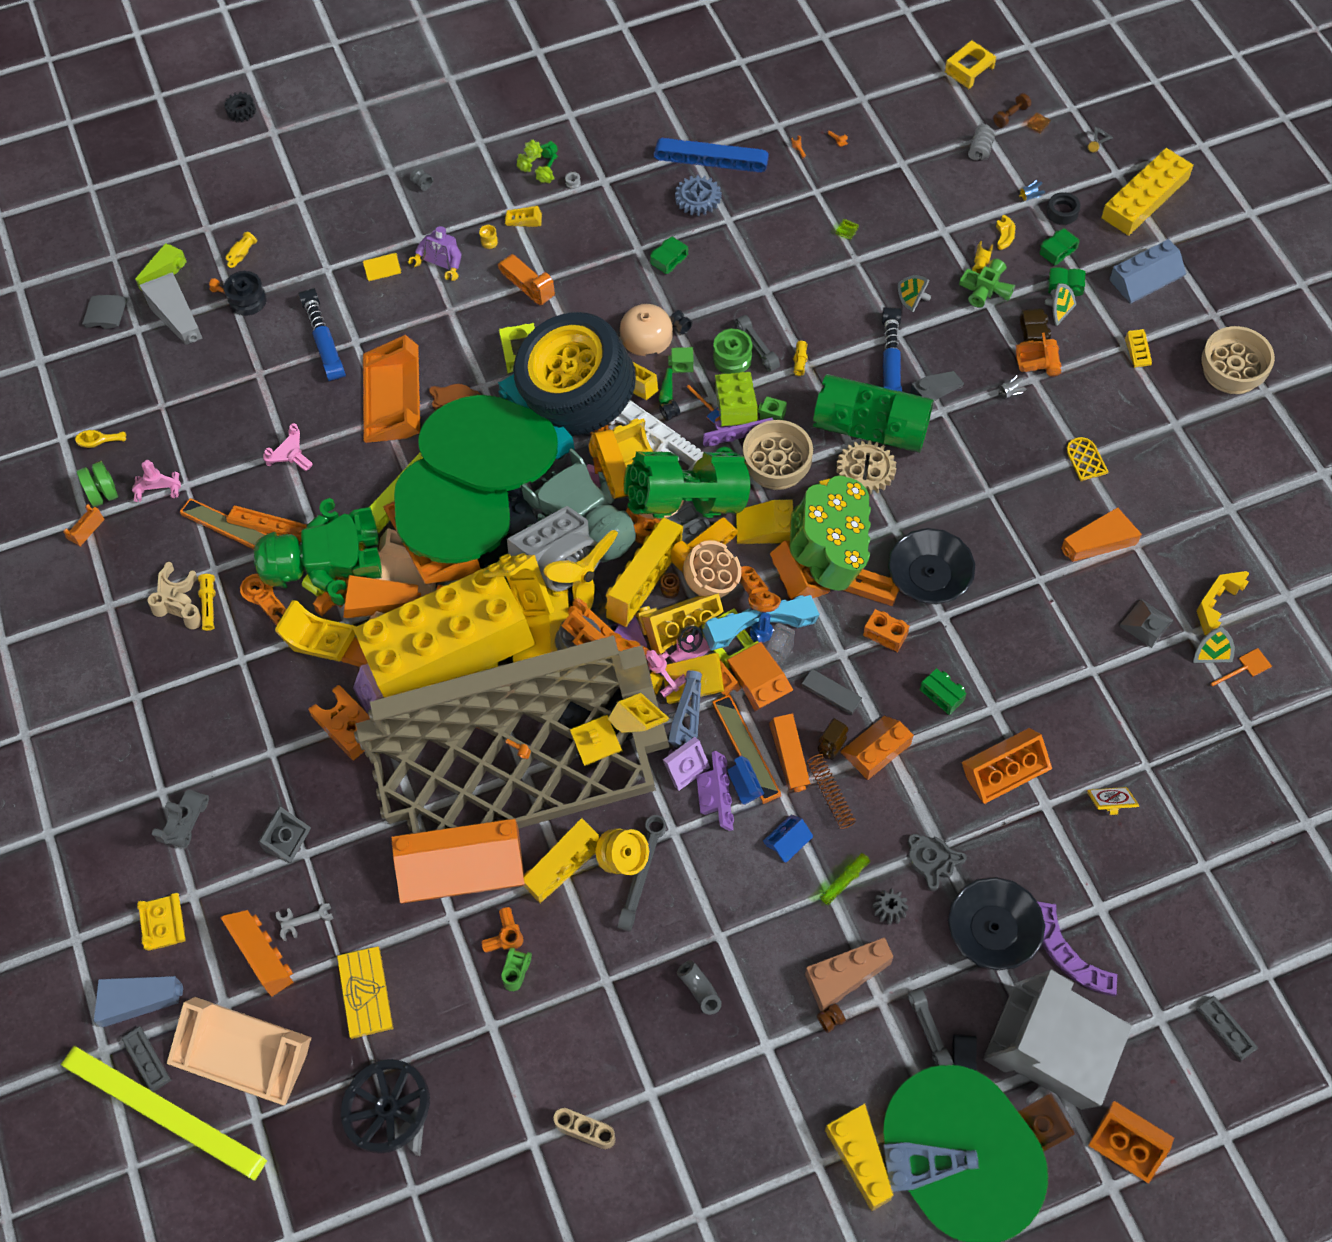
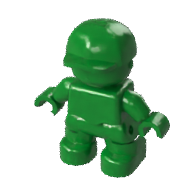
M328 498L320 504L321 516H316L307 524L306 529L301 531L302 544L292 534L277 535L276 532H272L262 536L256 541L254 547V565L259 578L266 585L287 588L286 582L299 580L303 576L305 567L313 586L328 592L334 604L344 605L343 596L336 594V592L339 590L345 591L347 585L343 580L334 581L332 578L337 576L349 579V575L366 576V578L373 579L382 578V566L377 547L359 551L360 543L365 547L379 545L377 526L371 507L353 510L351 513L343 514L339 517L335 511L328 513L334 510L335 507L334 500Z

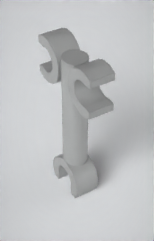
M323 904L319 911L293 918L290 908L287 909L288 915L285 918L281 917L279 911L276 912V918L282 928L280 936L283 941H287V932H292L294 938H297L298 934L294 928L295 926L321 918L325 921L332 920V914L324 915L326 910L331 909L330 904Z

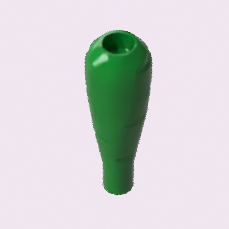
M671 368L666 369L659 394L660 405L667 404L669 400L673 399V370Z

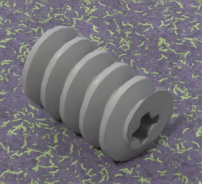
M980 124L976 127L968 152L969 158L985 160L989 157L996 134L988 125Z

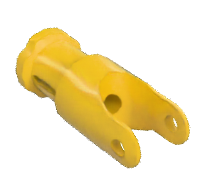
M244 232L242 239L232 246L230 252L226 255V260L229 261L227 263L228 267L234 268L247 255L248 249L257 243V239L251 233Z
M982 240L978 244L974 259L975 265L972 268V271L979 274L989 264L993 245H991L989 251L984 250L981 247Z

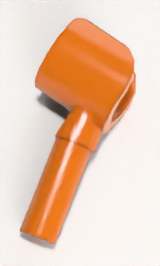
M831 131L828 132V135L836 140L839 147L848 144L846 142L848 139L847 135L839 137Z
M797 136V140L791 138L792 148L797 149L802 158H805L806 155L801 147V137Z
M211 279L209 282L210 291L224 293V289L219 286L220 282L217 279Z
M510 739L506 740L508 745L519 750L517 754L519 757L529 758L531 750L527 745L517 744Z

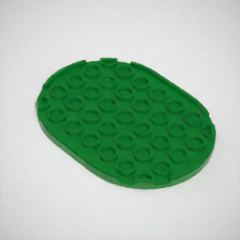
M489 395L463 397L443 405L425 421L418 441L421 456L433 471L469 487L489 492L506 489V491L520 488L525 483L534 482L551 467L558 453L557 433L548 419L541 417L532 409L500 397Z
M423 458L406 468L396 482L394 499L397 534L401 542L419 557L424 556L430 558L431 561L439 563L472 561L480 558V555L496 549L508 533L510 511L506 489L489 492L469 487L436 473L426 464Z
M940 1065L922 1070L910 1077L896 1091L885 1116V1145L913 1143L960 1151H977L978 1169H966L919 1188L908 1190L928 1219L945 1234L962 1242H1003L1025 1230L1036 1218L1044 1203L1048 1188V1167L1039 1140L1004 1092L985 1075L970 1068L956 1065ZM915 1154L910 1157L911 1173L914 1176H920L929 1171L930 1164L927 1157ZM936 1155L934 1157L937 1171L952 1167L950 1156ZM965 1156L964 1162L968 1165L967 1156Z

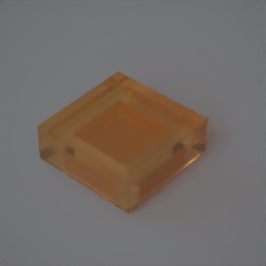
M1036 113L1028 121L1027 126L1041 134L1050 124V119Z

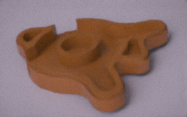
M453 384L447 387L432 386L429 389L430 395L435 398L432 403L435 410L456 399L480 395L478 391L472 390L463 384Z

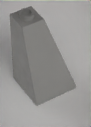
M173 272L140 285L150 309L186 345L202 339Z

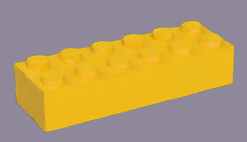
M1165 148L1105 204L1101 218L1129 236L1189 179L1194 165L1168 148Z
M662 518L659 523L654 525L652 534L646 536L643 546L636 550L633 560L628 561L623 574H619L615 585L608 589L606 593L607 603L605 605V609H607L606 618L622 626H628L672 563L671 550L676 543L682 541V525L667 518Z

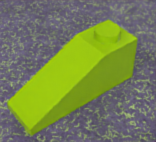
M165 243L136 277L135 280L139 289L142 290L141 284L172 272L176 274L187 262L183 251Z

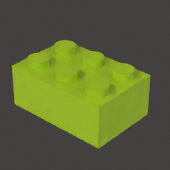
M751 372L715 375V392L721 426L742 425L757 421V402Z

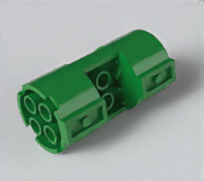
M829 374L825 375L822 382L824 387L821 388L816 403L813 419L816 422L813 425L814 428L871 440L918 453L921 452L929 426L934 399Z
M636 451L635 457L632 458V464H628L625 471L624 495H628L630 503L627 506L634 514H653L655 518H664V516H671L680 507L682 500L693 501L696 511L703 514V517L713 518L714 515L740 513L746 507L750 495V476L744 463L745 457L738 453L703 452V457L695 463L693 470H682L678 462V456L671 452Z

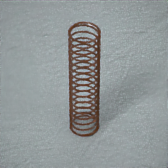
M817 754L808 759L807 764L827 804L830 805L829 808L832 809L831 812L834 813L833 816L836 817L835 820L838 821L839 828L845 829L856 822V819L854 817L851 818L853 814L850 813L851 810L848 809L849 806L846 805V801H843L844 799L842 798L844 797H841L843 793H839L841 789H837L839 785H835L837 781H833L835 777H831L833 773H829L831 769H827L829 765H825L826 761H823V754ZM822 755V757H819L811 763H808L809 760H811L812 758ZM825 762L823 765L814 768L818 764ZM827 766L825 769L816 772L820 768ZM829 770L827 773L818 776L822 772ZM831 774L829 777L820 780L824 776ZM833 778L831 781L824 783L828 779Z

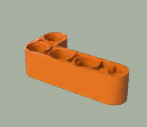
M513 254L498 264L501 273L538 305H543L555 296L554 283L548 273L543 272L538 276Z

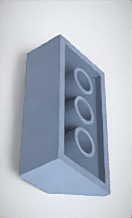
M1167 239L1114 266L1109 281L1131 304L1185 276L1186 270L1180 250L1170 239Z

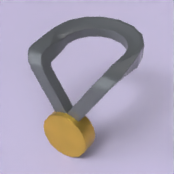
M1095 127L1094 141L1089 143V151L1097 152L1099 144L1109 139L1112 140L1113 137L1100 128ZM1098 132L1106 136V138L1097 142Z

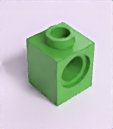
M693 347L672 348V355H668L669 366H672L673 373L694 372Z
M766 396L764 403L761 402L759 405L758 413H760V420L768 418L783 420L786 414L787 402Z

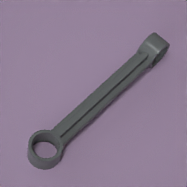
M652 815L646 820V840L649 846L648 861L644 869L634 875L625 907L622 909L619 918L618 929L629 932L632 930L636 910L658 838L662 837L666 832V822L659 815ZM652 822H660L663 828L658 832H653L648 826Z

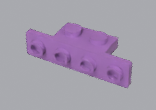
M773 418L731 426H721V421H716L714 425L716 431L703 434L704 447L715 446L719 443L746 438L747 434L755 426L771 421Z
M713 751L714 770L696 775L700 813L706 815L718 811L720 826L731 831L733 830L734 817L731 812L732 798L728 787L730 781L726 769L727 759L721 753Z

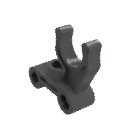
M187 790L179 805L168 801L165 808L169 811V817L163 830L154 828L152 832L156 841L183 849L187 848L192 837L191 831L200 812H204L207 808L209 796ZM188 813L185 817L182 818V814Z

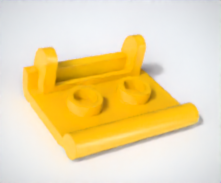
M179 893L148 902L138 901L137 908L140 914L142 930L141 940L145 950L150 951L185 941Z

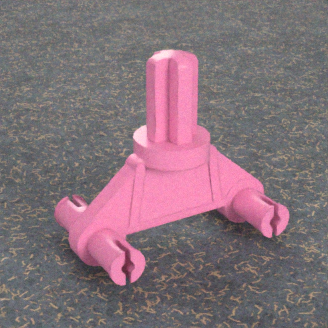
M293 423L288 430L289 437L274 452L271 448H266L263 459L267 466H272L275 462L289 461L290 463L295 462L304 471L312 467V462L301 454L302 451L299 446L300 431L297 424Z
M145 460L142 463L143 477L136 476L135 484L132 486L135 502H138V499L141 502L144 490L169 487L172 498H175V495L176 498L179 496L178 490L181 488V482L179 481L178 472H175V475L172 472L170 478L160 474L159 470L155 469L153 462Z
M647 650L645 657L648 661L649 671L651 670L654 673L661 672L670 684L660 691L664 698H666L673 691L677 692L679 690L678 687L686 682V676L683 674L673 681L665 670L667 666L665 659L669 657V654L665 651L658 655L655 650Z

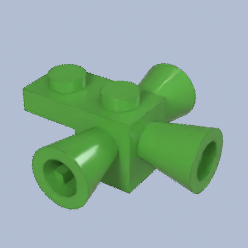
M992 259L989 268L985 266L980 274L966 269L959 282L960 286L974 291L969 296V302L977 308L984 307L986 298H991L994 292L1009 301L1015 288L1013 284L999 282L1000 275L1006 270L1005 263L999 259Z

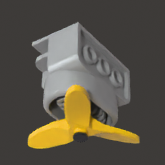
M566 506L508 538V553L511 556L521 553L535 555L545 586L557 592L572 586L574 600L576 598L583 600L587 604V608L591 609L594 600L593 572L600 559L613 544L618 532L615 530L610 531L598 543L589 536L588 520Z

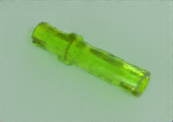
M861 853L854 862L845 867V871L819 896L820 899L829 906L854 879L859 877L861 871L871 863L870 859Z

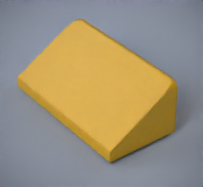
M396 253L363 261L368 281L401 273Z

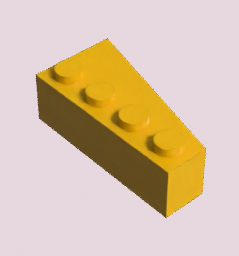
M719 593L708 596H696L643 615L642 619L651 650H655L657 654H662L667 648L677 644L676 639L684 627L688 625L700 627L706 624L709 619L715 618L724 612Z
M581 818L533 869L528 870L524 874V888L539 903L544 901L596 854L599 835Z
M863 1104L828 1124L825 1132L871 1211L890 1201L893 1197V1192L866 1106Z

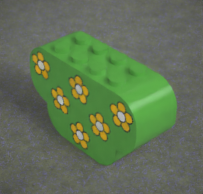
M835 476L829 480L827 486L816 484L809 487L804 499L792 511L790 552L798 563L810 567L812 577L823 587L838 591L847 589L869 560L870 552H868L870 537L868 536V531L871 524L869 521L871 507L869 506L868 491L863 484L849 477Z

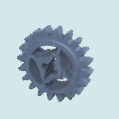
M699 175L696 178L690 176V180L685 178L684 183L679 182V187H676V204L679 205V209L684 208V213L690 211V215L697 213V216H699L702 212L706 215V211L712 213L713 208L717 209V204H720V186H717V182L712 183V178L706 180V176H703V178H700Z

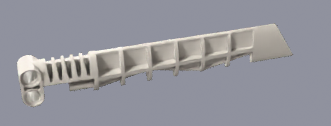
M631 400L622 413L610 423L613 425L618 422L626 426L636 418L639 420L644 418L646 421V437L653 452H671L677 455L678 461L682 460L690 466L688 470H693L695 463L703 457V452L696 448L694 444L690 445L691 443L685 441L684 437L680 438L678 433Z

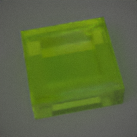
M843 219L836 229V234L851 240L857 232L859 225Z

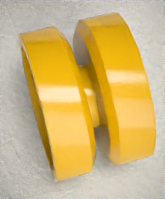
M618 828L610 829L604 832L597 842L596 859L600 867L608 873L634 875L644 869L648 861V842L639 831Z

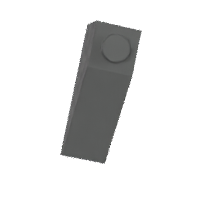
M954 371L929 375L912 383L910 394L931 398L935 401L964 386V383Z

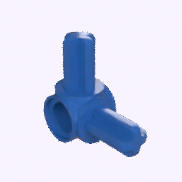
M762 612L759 622L750 626V637L754 643L757 641L764 643L775 638L774 629L770 624L771 616L769 613Z

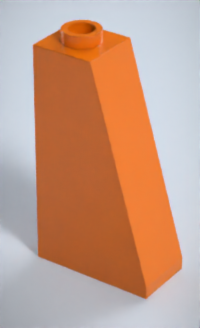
M1117 507L1065 538L1061 549L1066 557L1075 562L1135 546L1138 544L1142 534Z
M349 575L343 618L371 616L376 611L381 613L390 612L420 598L421 593L418 592V585Z
M793 713L774 717L769 725L788 790L794 789V792L804 791L806 786L810 785V780Z

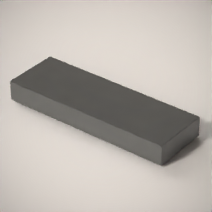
M814 669L809 672L802 682V687L850 715L854 713L862 701V697Z
M1214 995L1196 1008L1240 1062L1258 1049Z
M141 1026L121 1038L150 1091L155 1092L171 1081L169 1074Z

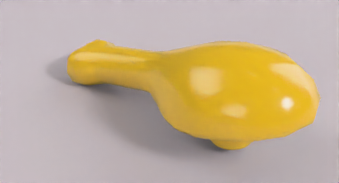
M86 430L77 434L75 441L81 447L93 448L104 442L126 441V433L120 432L118 434L106 435L96 430Z

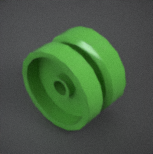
M727 329L716 336L713 345L715 367L725 374L746 371L751 365L752 341L750 336L739 329Z
M102 461L92 464L95 476H92L90 470L86 467L77 470L79 480L93 507L103 504L101 492H103L108 501L119 498L114 481Z

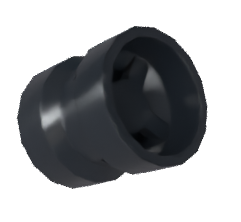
M680 310L675 311L670 316L672 327H676L681 335L686 334L691 329L693 321L688 317H684Z

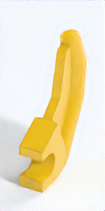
M1004 214L1001 217L1002 222L999 220L996 222V227L1001 233L997 243L999 250L1009 247L1015 237V224Z

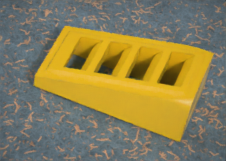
M538 206L506 210V226H541L542 212Z
M1144 329L1128 331L1125 342L1134 368L1151 366L1152 360Z

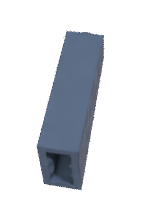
M175 976L99 979L94 1022L100 1027H106L178 1004L179 997L183 994V985Z

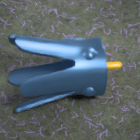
M1036 180L1028 187L1021 188V195L1019 197L1022 196L1024 201L1043 197L1042 194H1045V191H1038L1037 188L1042 185V182L1036 183L1038 181Z

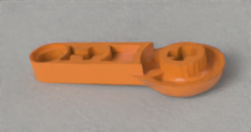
M742 566L740 583L749 595L748 602L750 607L763 613L776 610L781 603L780 597L768 591V587L754 568Z
M252 574L242 581L240 593L243 598L248 602L259 605L277 626L281 618L275 615V612H281L283 616L287 609L274 595L273 587L264 584L258 574ZM256 585V586L259 587L260 589H259V590L253 589V586Z

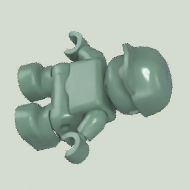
M570 449L572 466L558 474L553 471L552 478L549 481L543 478V486L533 492L525 484L521 485L523 497L534 509H541L547 516L568 506L588 520L589 536L598 543L610 531H617L616 539L600 559V562L620 558L634 543L636 538L634 523L626 511H619L611 505L615 499L611 496L605 476L602 472H598L601 484L599 489L592 481L583 459L573 449ZM538 514V521L546 518L544 515Z

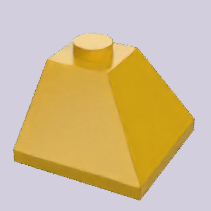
M642 693L619 701L608 718V721L622 733L646 731L669 720V717Z

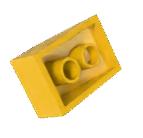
M772 500L746 507L743 511L737 513V544L783 543L785 540L790 541L793 500Z

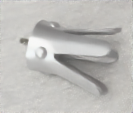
M1016 376L1007 384L1000 385V393L998 395L1002 394L1006 399L1011 395L1024 393L1025 387L1014 389L1018 387L1023 378L1013 381L1017 378Z

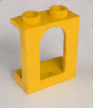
M970 41L946 61L945 73L970 89L974 84L976 76L987 67L992 70L994 69L996 56L974 41ZM967 54L979 61L970 69L959 63Z

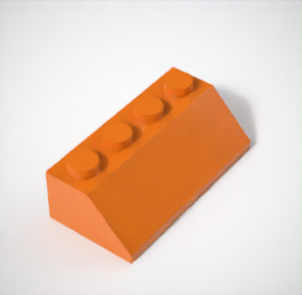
M1031 728L962 762L967 780L984 804L1052 769L1042 734Z
M246 910L221 917L256 976L271 997L294 983L290 977L293 972L287 963L283 965L279 960L283 956L277 947L272 949L269 944L272 939L266 930L262 932L259 928L262 923L256 914L252 916Z

